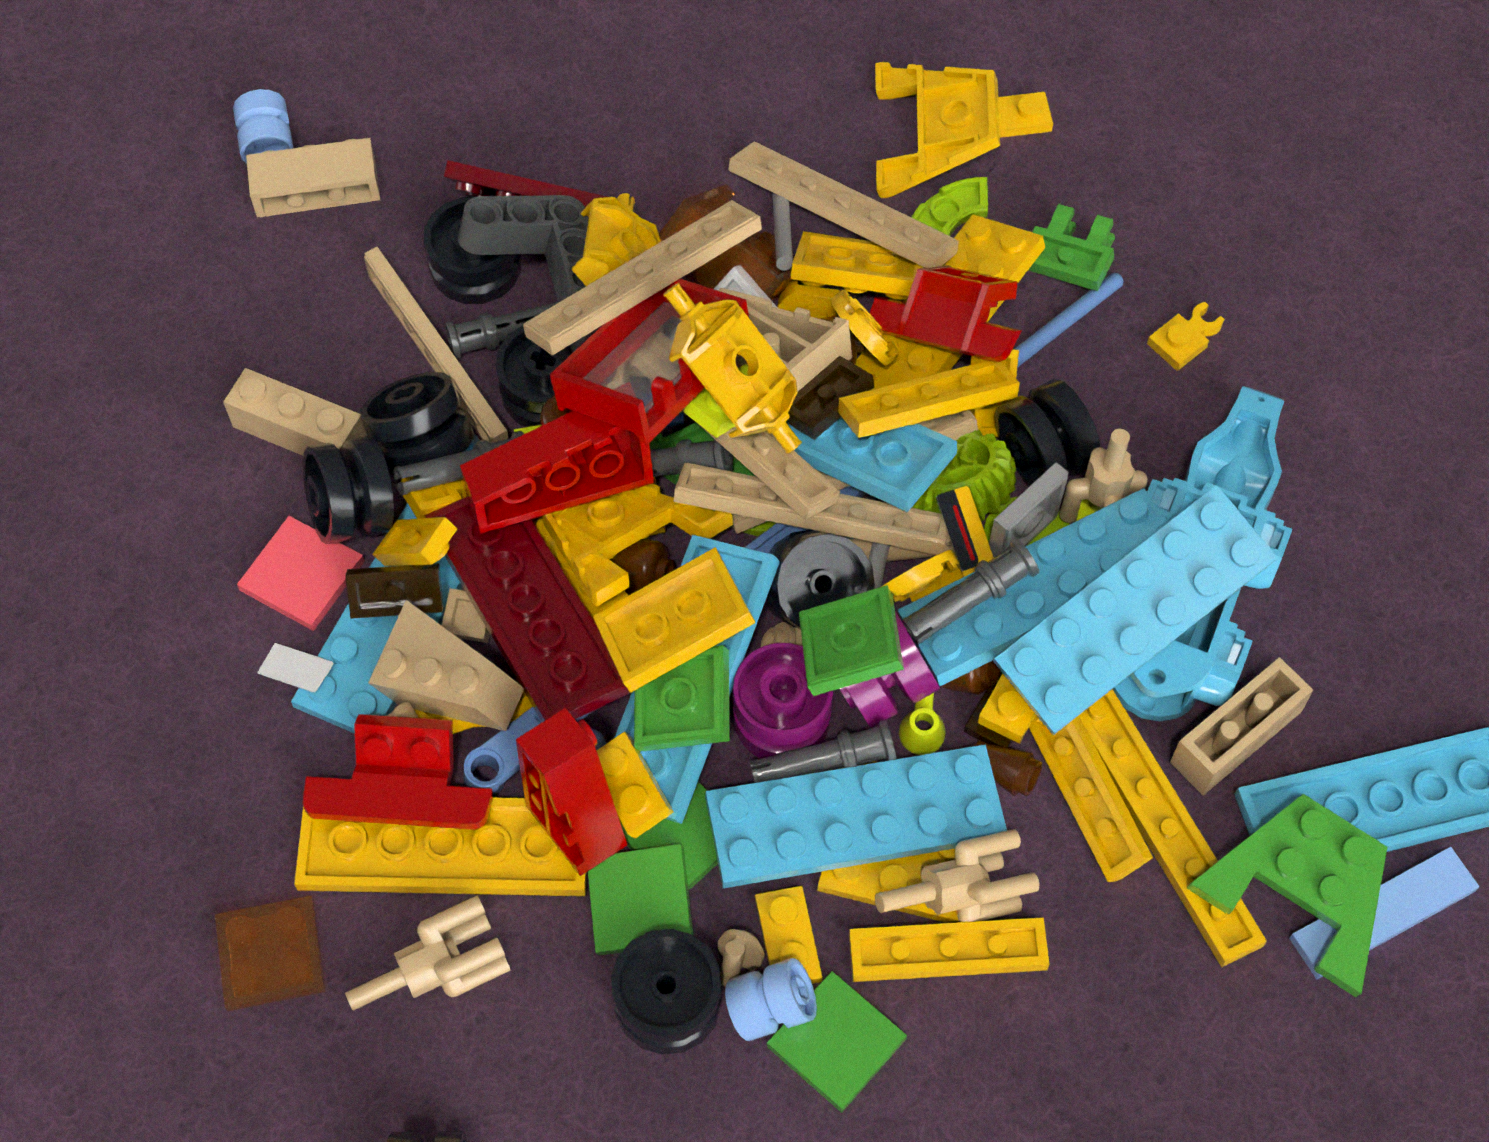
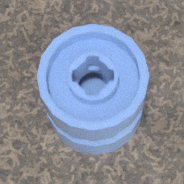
M258 89L242 94L234 102L235 125L239 130L237 134L239 151L242 160L246 164V155L262 153L268 150L278 151L294 148L286 102L279 93Z
M790 958L767 966L763 975L759 971H752L731 978L726 983L725 996L729 1016L739 1035L746 1041H752L776 1033L781 1023L787 1028L813 1021L816 1017L817 1004L811 980L803 965L796 958Z

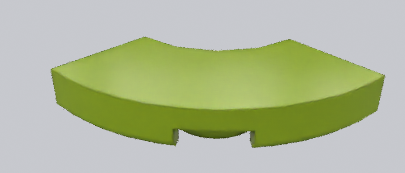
M987 177L967 178L941 187L937 194L918 206L911 218L951 236L956 228L967 222L973 214L987 217Z

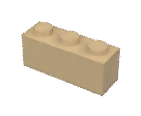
M370 138L348 139L343 142L306 145L278 151L268 150L262 153L246 155L249 192L257 218L380 200L376 160Z
M247 368L243 370L223 402L234 428L300 455H304L307 446L324 443L334 444L341 452L346 440L367 436L361 414Z
M1279 657L1179 741L1170 763L1204 796L1297 717L1304 709L1313 689Z

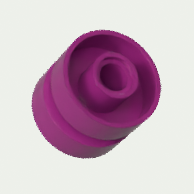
M896 611L904 670L840 688L851 709L853 710L858 707L870 728L876 727L879 721L888 720L898 714L896 702L889 689L897 684L907 699L913 704L941 689Z
M774 643L763 646L748 655L736 672L733 685L735 731L744 747L758 758L770 757L787 751L820 744L827 737L831 721L833 691L816 696L812 695L807 686L803 646L792 643Z

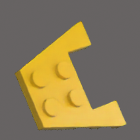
M888 62L875 63L876 94L879 99L891 100L917 94L918 152L876 161L877 193L880 198L897 195L1000 146L998 80L994 70L945 67L944 71L924 70L922 65L908 64L907 69L892 68Z
M654 484L645 485L542 516L543 525L591 602L596 606L601 605L629 588L628 572L609 559L615 557L617 553L632 544L649 537L654 531L668 523H673L691 536L696 535L708 539L733 525L732 513L673 502V497L661 494L660 486Z

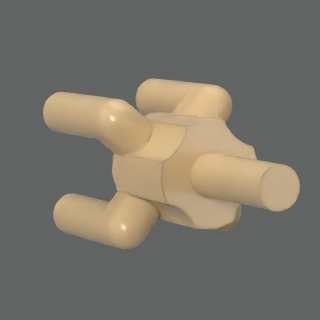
M1115 429L1111 434L1107 449L1098 447L1091 452L1085 477L1068 482L1059 514L1064 522L1071 523L1077 519L1083 499H1088L1094 505L1104 508L1136 491L1145 489L1148 480L1147 475L1143 471H1135L1130 461L1131 454L1126 451L1130 440V435L1126 430Z
M1015 829L960 841L955 847V860L926 866L920 874L922 883L877 893L875 895V904L878 911L883 913L925 903L927 908L934 910L937 915L957 910V917L960 922L984 921L1020 912L1022 910L1020 895L1037 892L1039 890V880L1037 875L1031 872L990 882L988 872L1002 869L1004 866L1003 856L1000 852L1020 847V836Z
M478 895L420 922L417 932L421 941L394 953L399 965L398 968L345 992L352 1010L354 1011L408 985L413 998L439 986H442L446 995L456 997L511 971L498 938L461 955L456 945L491 929Z

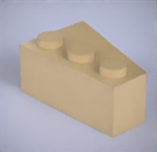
M725 288L718 290L746 299L749 319L795 377L797 392L837 357L841 356L848 361L852 358L849 320L835 317L834 321L830 322L811 317L810 310L797 307L794 312L772 307V301ZM736 356L737 368L747 364L742 356Z
M407 600L402 607L368 682L398 705L409 702L415 710L503 731L507 730L524 690L520 684L495 664Z

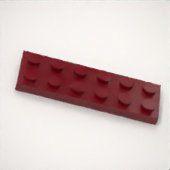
M467 497L424 515L425 518L446 517L457 528V531L448 542L449 549L444 556L519 684L524 688L523 691L542 722L564 708L568 710L574 719H577L630 693L618 673L597 625L531 519L480 534Z

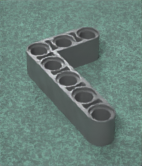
M565 195L473 197L466 202L458 231V243L465 251L476 255L545 254L558 303L586 287L572 271V267L583 257L589 220L588 216L584 217L581 215L585 207L578 199ZM599 328L570 345L572 353ZM618 370L602 386L607 387L612 384Z

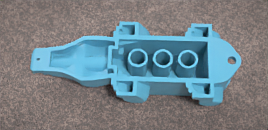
M1242 386L1226 421L1197 442L1185 480L1174 478L1172 481L1163 478V481L1160 482L1152 479L1147 493L1169 522L1217 485L1278 557L1271 565L1244 585L1256 589L1269 588L1273 582L1292 532V528L1283 526V520L1275 518V513L1266 510L1282 473L1274 438L1284 400L1265 392ZM1241 588L1113 688L1125 709L1140 718L1160 722L1183 716L1192 709L1197 700L1215 706H1222L1231 698L1252 644V640L1244 638L1245 631L1238 629L1236 623L1229 621Z

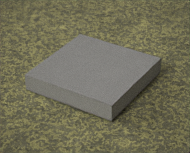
M1057 462L994 519L989 541L994 558L1009 549L1010 542L1016 538L1027 546L1057 518L1068 478V471Z

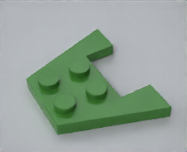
M1302 794L1190 883L1187 889L1224 913L1230 914L1252 878L1258 879L1336 929L1314 970L1349 994L1357 997L1362 994L1387 846L1310 797Z

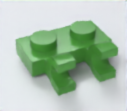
M1058 204L1048 228L1035 226L1033 233L1043 235L1046 248L1028 271L1098 291L1114 260V248H1111V245L1115 240V234L1110 233L1113 219L1097 215L1087 239L1083 240L1072 236L1076 229V223L1071 222L1075 213L1074 208Z

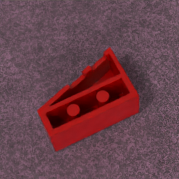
M564 708L518 737L516 745L526 807L579 876H582L628 844L595 745L598 743L596 736L583 719L576 722L568 710Z

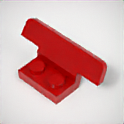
M951 266L917 269L907 302L876 297L870 310V314L880 324L884 334L994 362H1001L1008 358L1022 330L986 322L989 317L990 308L997 307L998 301L1016 299L1017 281Z
M358 714L354 723L356 766L352 779L306 776L303 807L306 814L313 819L475 830L481 828L487 822L493 801V793L490 788L450 786L454 769L452 720Z

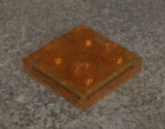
M312 896L215 914L224 1006L227 1011L325 992L315 905Z

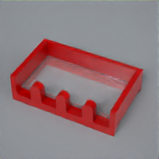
M678 279L602 325L550 374L558 410L563 411L567 408L631 431L647 446L705 388L682 358L673 362L669 360L677 326L681 320L679 319L680 315L663 294L675 284L680 283V286L694 304L700 301L705 305L722 300H736L749 317L746 299Z

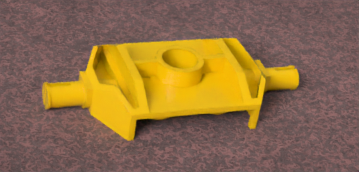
M628 193L620 194L617 198H595L581 212V215L584 217L588 216L589 220L583 257L572 267V271L585 286H588L661 242L656 225L633 212L635 199L633 196L629 199L630 194Z
M680 283L668 289L663 296L674 307L681 320L677 326L669 360L673 362L682 358L737 428L728 434L730 438L767 431L775 437L786 454L795 450L802 441L798 439L786 421L790 418L788 412L798 393L796 379L736 300H722L705 305L700 301L694 304L682 289ZM737 354L746 360L748 375L742 374L737 368L735 361Z

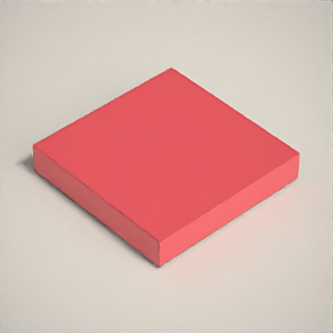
M288 516L237 583V586L241 592L314 631L346 588L345 575L347 569H360L365 560L362 554L340 542L323 543L314 528Z

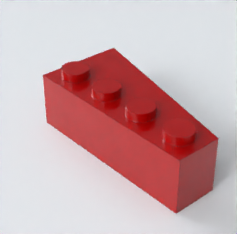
M630 383L616 390L636 397ZM571 411L460 465L466 497L480 534L654 483L650 444L646 446L631 431L576 411Z

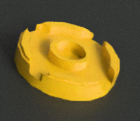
M847 290L839 291L830 299L832 307L840 318L849 320V329L881 363L888 365L898 356L899 350L893 341L887 343L881 337L884 334L881 330L882 327L856 298L853 299L851 296H848Z
M947 550L909 569L883 586L888 585L895 602L899 600L902 602L940 581L939 578L943 576L941 571L945 570V566L952 573L959 568L960 562L953 550Z

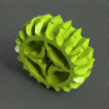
M978 429V431L975 430L967 433L956 440L957 454L912 508L942 514L936 498L937 495L964 486L970 488L981 521H985V515L988 512L999 513L1000 504L1010 502V493L1016 490L1014 458L1011 457L1004 441L996 440L994 434L983 436Z

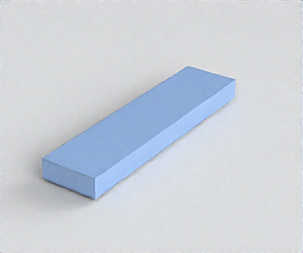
M1452 847L1445 849L1381 885L1369 951L1474 893L1480 887ZM1320 919L1293 933L1289 938L1317 980L1323 976L1315 972L1314 968L1336 932V929Z

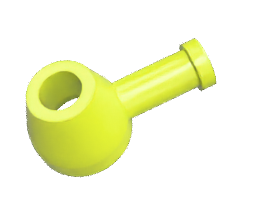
M934 693L915 703L914 710L903 718L899 727V738L902 745L908 751L917 755L936 752L942 746L946 732L943 720L933 711ZM918 721H927L932 727L929 730H921L916 726V723Z

